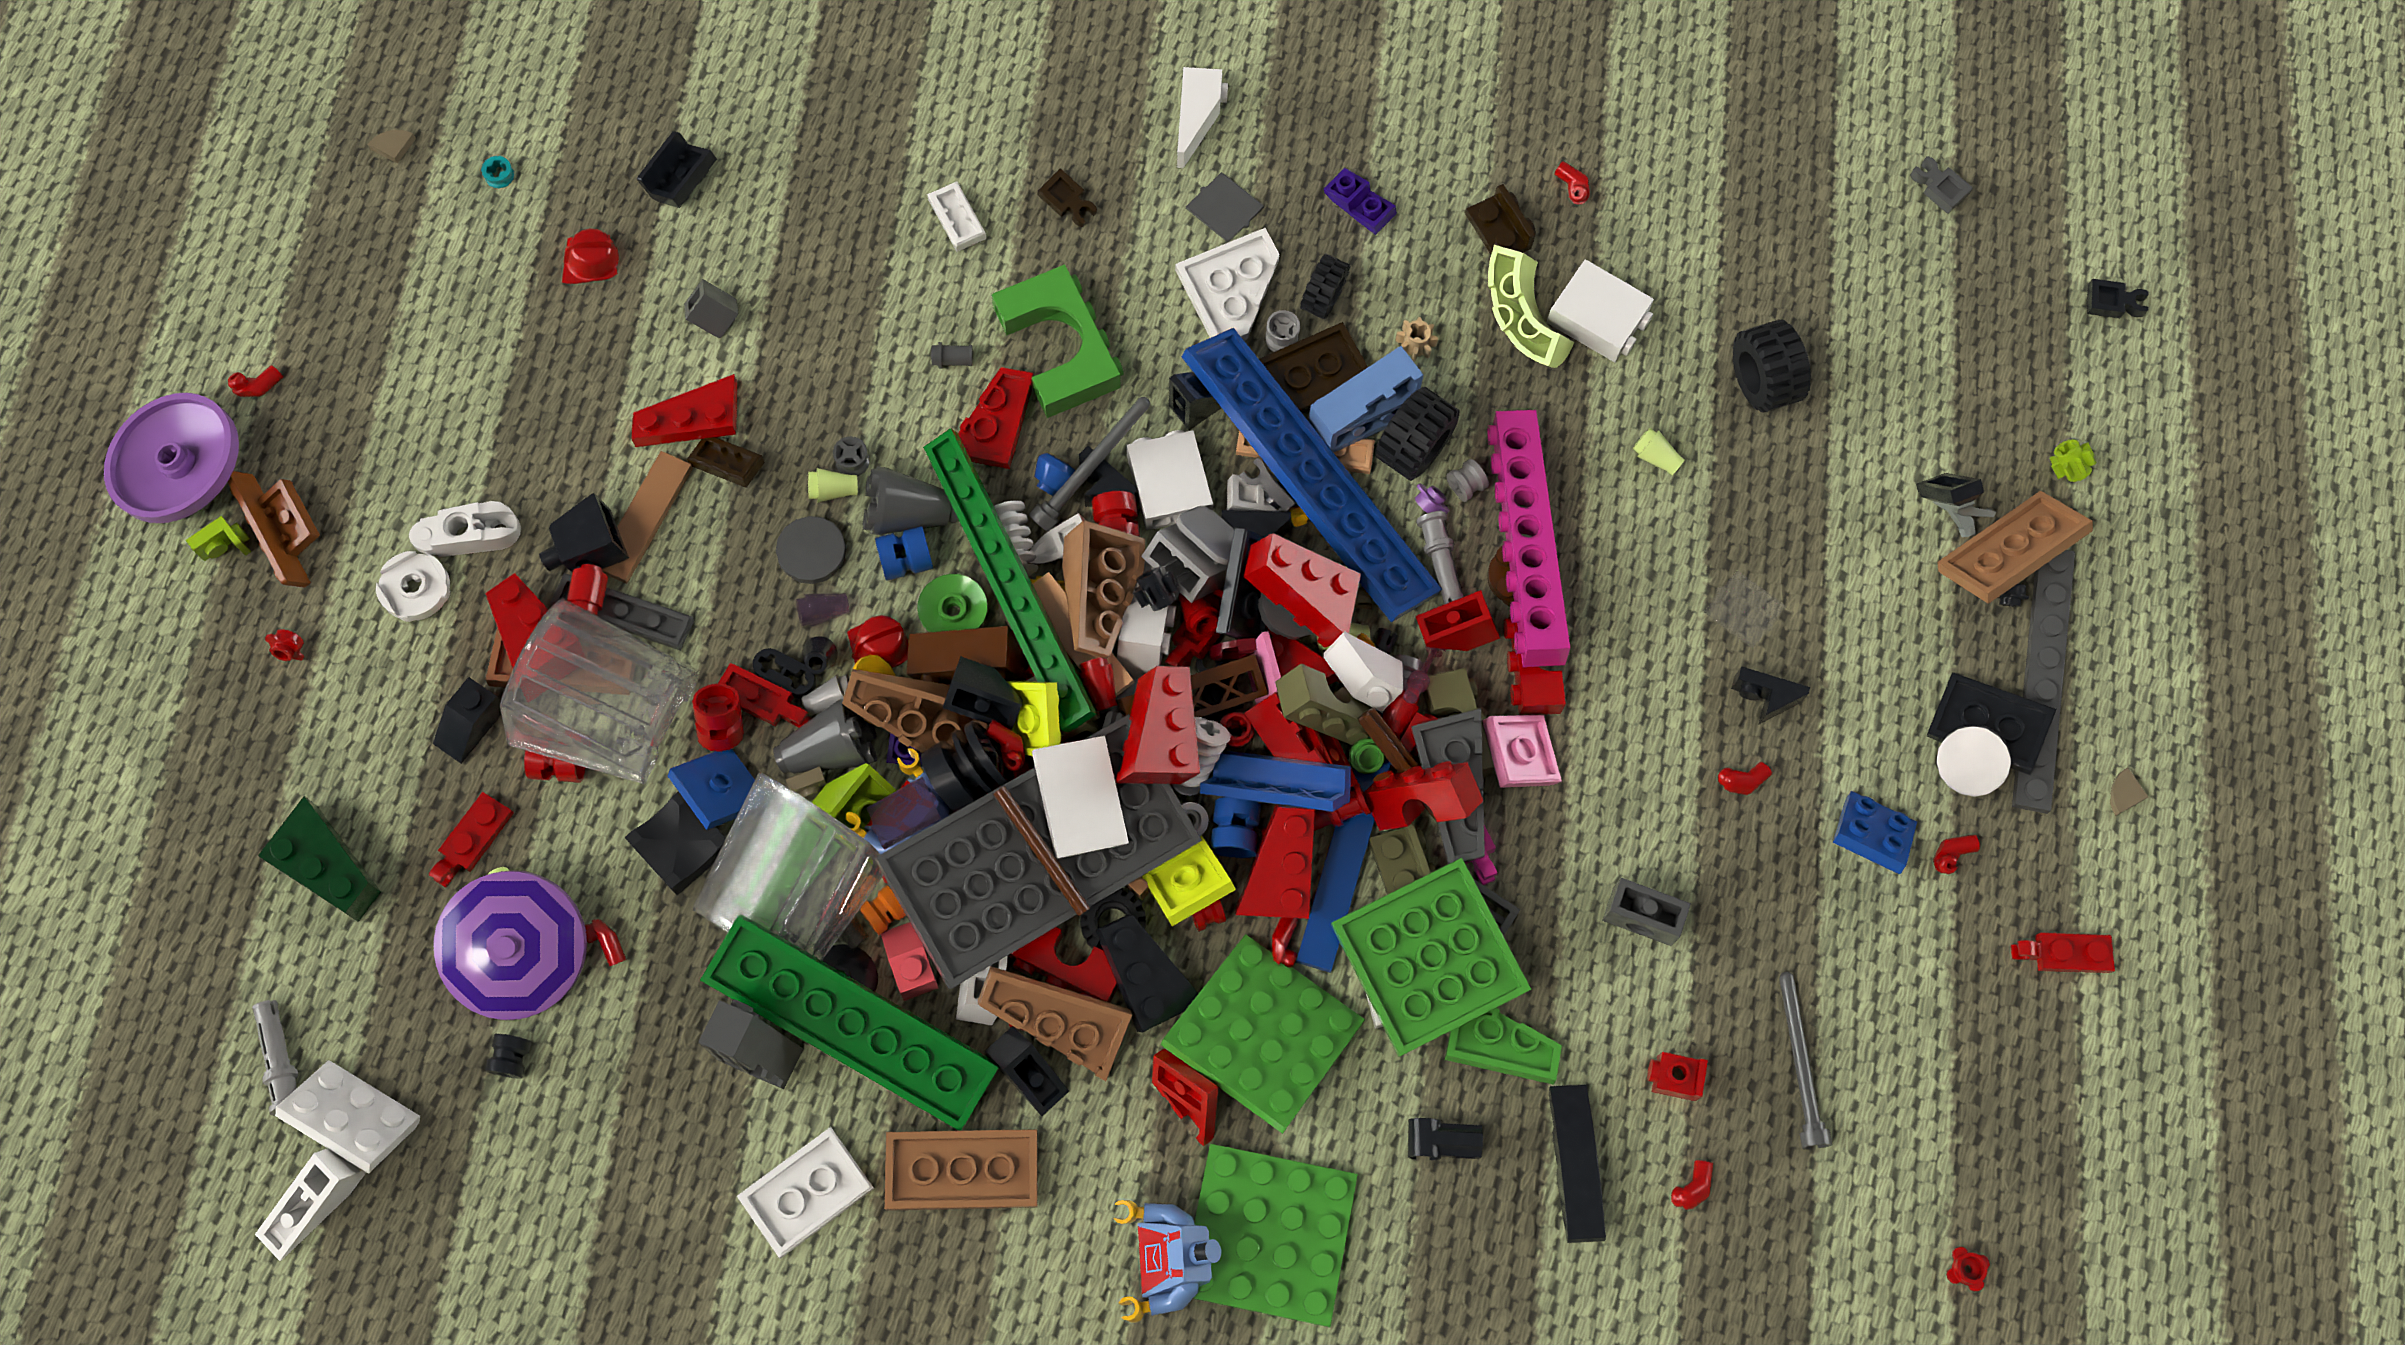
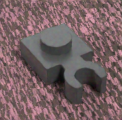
M1929 156L1921 164L1928 172H1924L1916 166L1910 174L1915 182L1927 185L1924 194L1947 214L1962 202L1973 189L1972 186L1949 167L1944 172H1941L1938 169L1937 162Z

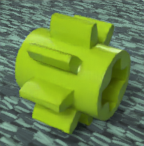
M2074 439L2060 443L2054 449L2055 456L2049 458L2057 479L2066 476L2070 482L2081 481L2088 477L2092 472L2091 466L2097 463L2089 443L2087 442L2080 446L2079 442Z

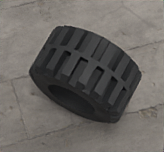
M1778 319L1737 333L1733 347L1734 370L1744 396L1754 409L1764 413L1802 401L1808 396L1811 386L1810 363L1805 346L1790 323L1788 324L1785 320Z
M1427 387L1418 389L1405 400L1388 423L1378 442L1376 458L1409 481L1414 480L1429 468L1450 439L1458 423L1460 410Z

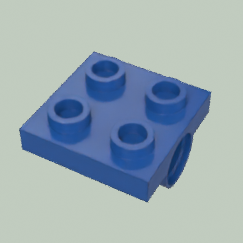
M1850 791L1843 805L1833 843L1895 873L1901 874L1908 862L1917 821L1910 819L1901 812H1896L1875 802L1870 797Z

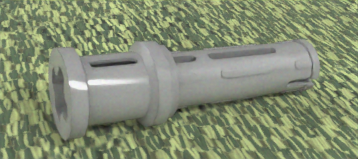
M1435 511L1420 516L1416 523L1418 527L1422 528L1426 543L1424 552L1428 557L1432 558L1438 584L1442 588V599L1444 604H1447L1464 596L1451 552L1454 550L1455 544L1454 540L1449 538L1446 528V512Z
M266 1000L253 1005L252 1010L265 1061L266 1072H264L262 1080L263 1084L268 1086L272 1103L269 1107V1113L275 1116L276 1106L297 1088L295 1079L298 1077V1070L290 1064L287 1046L279 1017L278 1003L276 1000L271 1002Z

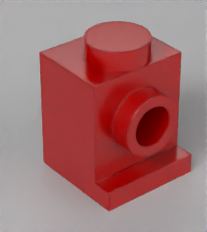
M1661 1052L1656 1060L1651 1059L1648 1067L1647 1081L1653 1082L1651 1092L1697 1101L1703 1097L1708 1060ZM1673 1068H1679L1683 1071L1684 1077L1682 1080H1677L1673 1077Z

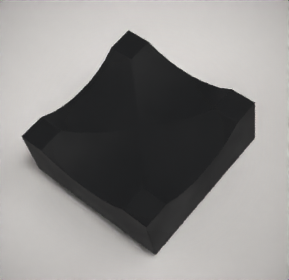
M679 791L653 817L635 828L625 837L630 845L676 895H679L733 848L716 827L708 830L705 829Z

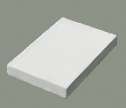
M1105 736L1034 749L1032 751L1056 859L1129 844Z
M830 1127L737 1195V1197L777 1256L781 1259L875 1188Z

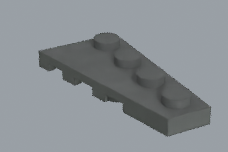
M1481 708L1411 726L1422 769L1433 768L1435 765L1445 761H1451L1452 764L1468 762L1483 797ZM1483 802L1467 818L1437 822L1448 864L1460 858L1464 862L1484 858Z

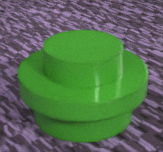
M1371 738L1358 740L1354 743L1349 753L1351 765L1363 774L1376 772L1385 761L1384 754Z

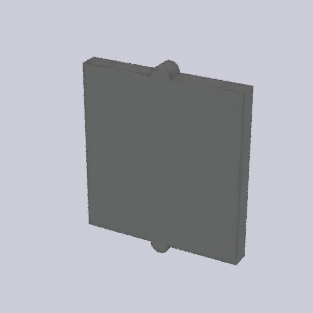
M1221 172L1208 186L1200 188V193L1185 209L1228 243L1243 228L1249 227V222L1264 206Z

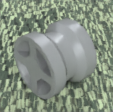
M1468 459L1463 463L1461 469L1452 470L1446 475L1449 486L1463 502L1470 500L1475 491H1483L1489 486L1485 472L1473 459Z

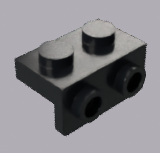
M673 131L638 175L637 181L655 201L680 208L688 200L690 194L702 178L708 174L709 169L717 158L711 150L690 145L680 132Z

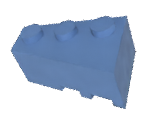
M1400 346L1313 403L1310 407L1308 422L1334 453L1384 430L1405 400L1421 388L1423 373L1403 347Z

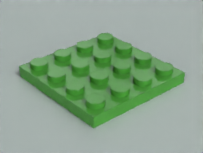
M1462 858L1331 923L1398 1057L1531 990Z
M1245 934L1166 1034L1161 1045L1283 1134L1359 1030L1365 1019L1294 968L1286 967L1282 963L1280 965L1277 964L1269 950Z
M1210 1144L1194 1224L1207 1227L1209 1230V1240H1216L1221 1247V1257L1218 1262L1211 1263L1212 1278L1210 1283L1200 1286L1198 1293L1193 1299L1330 1328L1358 1174Z

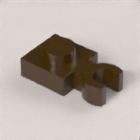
M1061 168L1038 190L1037 195L1062 217L1069 211L1072 214L1073 222L1080 227H1083L1086 223L1079 215L1081 211H1088L1093 216L1097 213V208L1091 201L1080 199L1084 194V189Z

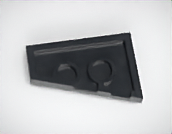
M1133 915L1123 916L1095 930L1126 1006L1131 1010V1018L1137 1032L1143 1033L1183 1013L1199 994Z

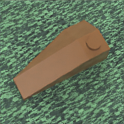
M1083 520L1064 537L1062 569L1074 650L1105 659L1110 656L1122 627V618L1126 608L1131 604L1134 597L1132 593L1137 583L1136 579L1144 572L1145 560L1141 556L1145 551V538Z
M852 669L842 704L876 727L884 728L898 737L899 742L907 747L911 746L921 753L943 740L956 750L952 733L957 730L965 733L964 725L975 720L942 708L950 685ZM976 720L986 729L987 723Z

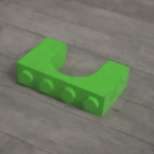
M1065 264L991 294L993 309L1006 335L1042 321L1054 320L1066 323L1074 328L1083 341L1079 352L1069 362L1032 377L1033 391L1047 418L1121 388L1120 376L1124 375L1117 356L1112 358L1107 349L1110 347V343L1103 329L1098 330L1094 323L1096 315L1089 301L1084 303L1080 295L1083 291L1076 274L1070 275Z

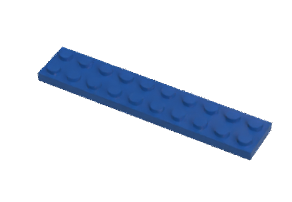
M1234 328L1186 348L1181 356L1344 564L1349 569L1361 574L1359 583L1390 622L1397 620L1437 596L1442 588Z

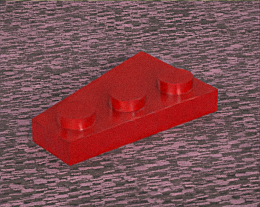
M1003 367L998 370L980 396L979 404L969 418L966 417L959 427L958 435L972 462L1010 469L1031 396L1034 373Z
M735 374L633 412L631 439L635 447L736 435L738 392Z

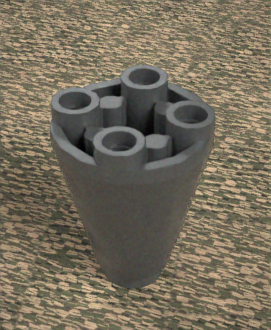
M877 466L876 469H871L870 476H867L865 496L871 497V503L868 504V509L864 510L863 530H870V534L882 535L903 532L904 530L920 526L925 529L946 526L948 522L956 523L958 517L944 489L887 467Z
M843 698L839 699L784 738L780 745L774 747L773 752L776 763L783 773L792 772L793 774L804 773L817 767L824 771L859 767L865 763L871 764L877 761V754L871 743V740L877 737L874 725L868 723L860 715L842 704Z

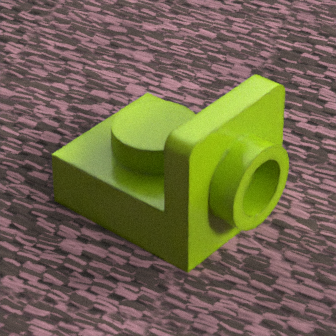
M222 516L185 540L191 549L204 561L223 555L227 551L228 545L232 542L245 556L251 553V550L245 544L250 539L246 532L237 522L230 525Z

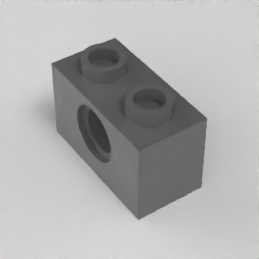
M1620 878L1613 887L1602 921L1672 946L1681 936L1691 903Z

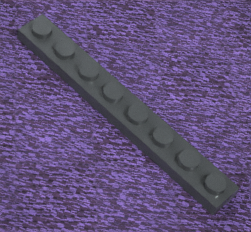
M2065 550L2035 571L2023 697L2057 710L2031 775L2015 770L2012 807L2045 814L2051 811L2075 559V552Z

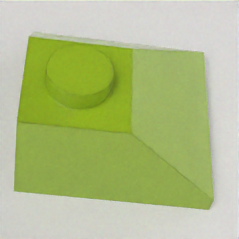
M865 763L827 783L804 813L824 831L871 864L876 856L860 846L861 841L857 838L854 840L843 839L839 832V823L845 828H854L855 825L850 824L846 820V813L853 812L859 816L861 828L865 830L864 827L891 799L897 790L875 769Z

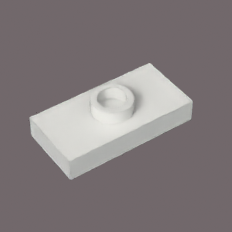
M957 181L927 194L928 200L956 252L986 239V233Z

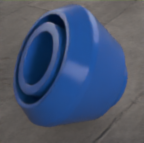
M1044 453L1039 455L1037 459L1034 477L1039 482L1036 486L1054 496L1076 470L1055 456Z

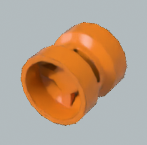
M888 885L878 891V896L872 901L866 900L858 906L859 911L879 936L888 930V925L892 921L901 920L906 916Z

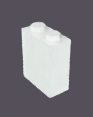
M1585 259L1552 306L1546 323L1609 360L1616 362L1621 353L1627 356L1637 340L1633 337L1636 330L1644 331L1653 317V313L1649 310L1654 299Z
M1175 430L1169 432L1164 437L1155 439L1143 437L1127 445V459L1134 486L1138 488V502L1146 531L1173 525L1181 513L1197 506H1204L1213 510V502L1193 430L1187 432Z

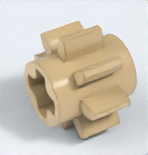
M1418 317L1417 320L1410 323L1404 320L1403 331L1397 332L1395 341L1402 343L1403 349L1415 361L1417 356L1424 355L1426 358L1430 357L1431 347L1437 346L1438 337L1431 335L1434 324L1428 325L1422 321L1421 317Z

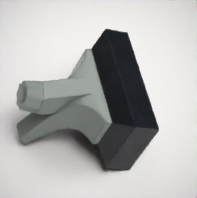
M1944 473L1916 484L1922 498L1933 501L1934 504L1949 513L1958 526L1961 537H1969L1976 534L1974 520L1971 516L1993 518L1997 512L1992 511L1993 509L1973 507V504H1975L1974 500L1984 493L1981 479Z

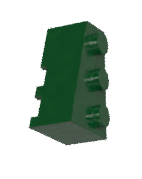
M305 796L258 855L264 861L357 922L360 921L381 893L319 807Z

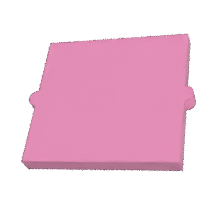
M1269 631L1262 632L1257 637V650L1251 654L1256 656L1268 695L1255 699L1256 705L1274 692H1278L1275 681L1281 678ZM1248 671L1253 692H1255L1257 689L1251 671Z

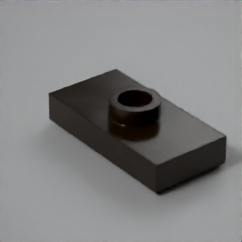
M716 437L701 439L687 458L688 463L692 467L745 488L748 487L765 463L762 455Z

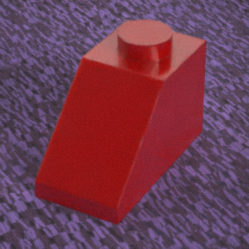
M1481 590L1415 616L1424 642L1430 648L1469 651L1500 639Z

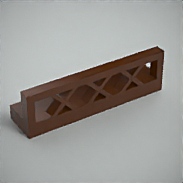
M1255 654L1190 675L1192 690L1198 688L1195 696H1192L1193 706L1195 708L1196 704L1204 707V709L1194 712L1195 717H1203L1268 695ZM1251 671L1257 691L1245 695L1232 688L1239 674ZM1231 677L1228 685L1220 682V680ZM1211 683L1225 690L1219 704L1213 706L1199 699L1205 686ZM1229 693L1237 696V698L1226 701ZM1135 694L1116 700L1120 713H1125V716L1130 715Z

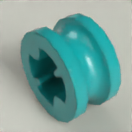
M493 156L482 164V175L489 186L504 188L513 181L514 170L506 158ZM497 167H502L503 171L500 172L499 177H494L492 173L496 172Z

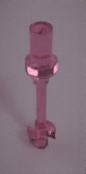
M1425 646L1429 655L1421 670L1413 671L1407 680L1408 687L1403 695L1406 702L1415 703L1420 693L1427 689L1430 683L1427 675L1434 658L1442 656L1443 652L1441 650L1446 652L1447 649Z

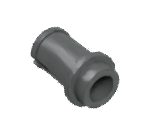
M938 342V345H932L931 347L932 365H937L939 369H942V366H972V345H942V342Z

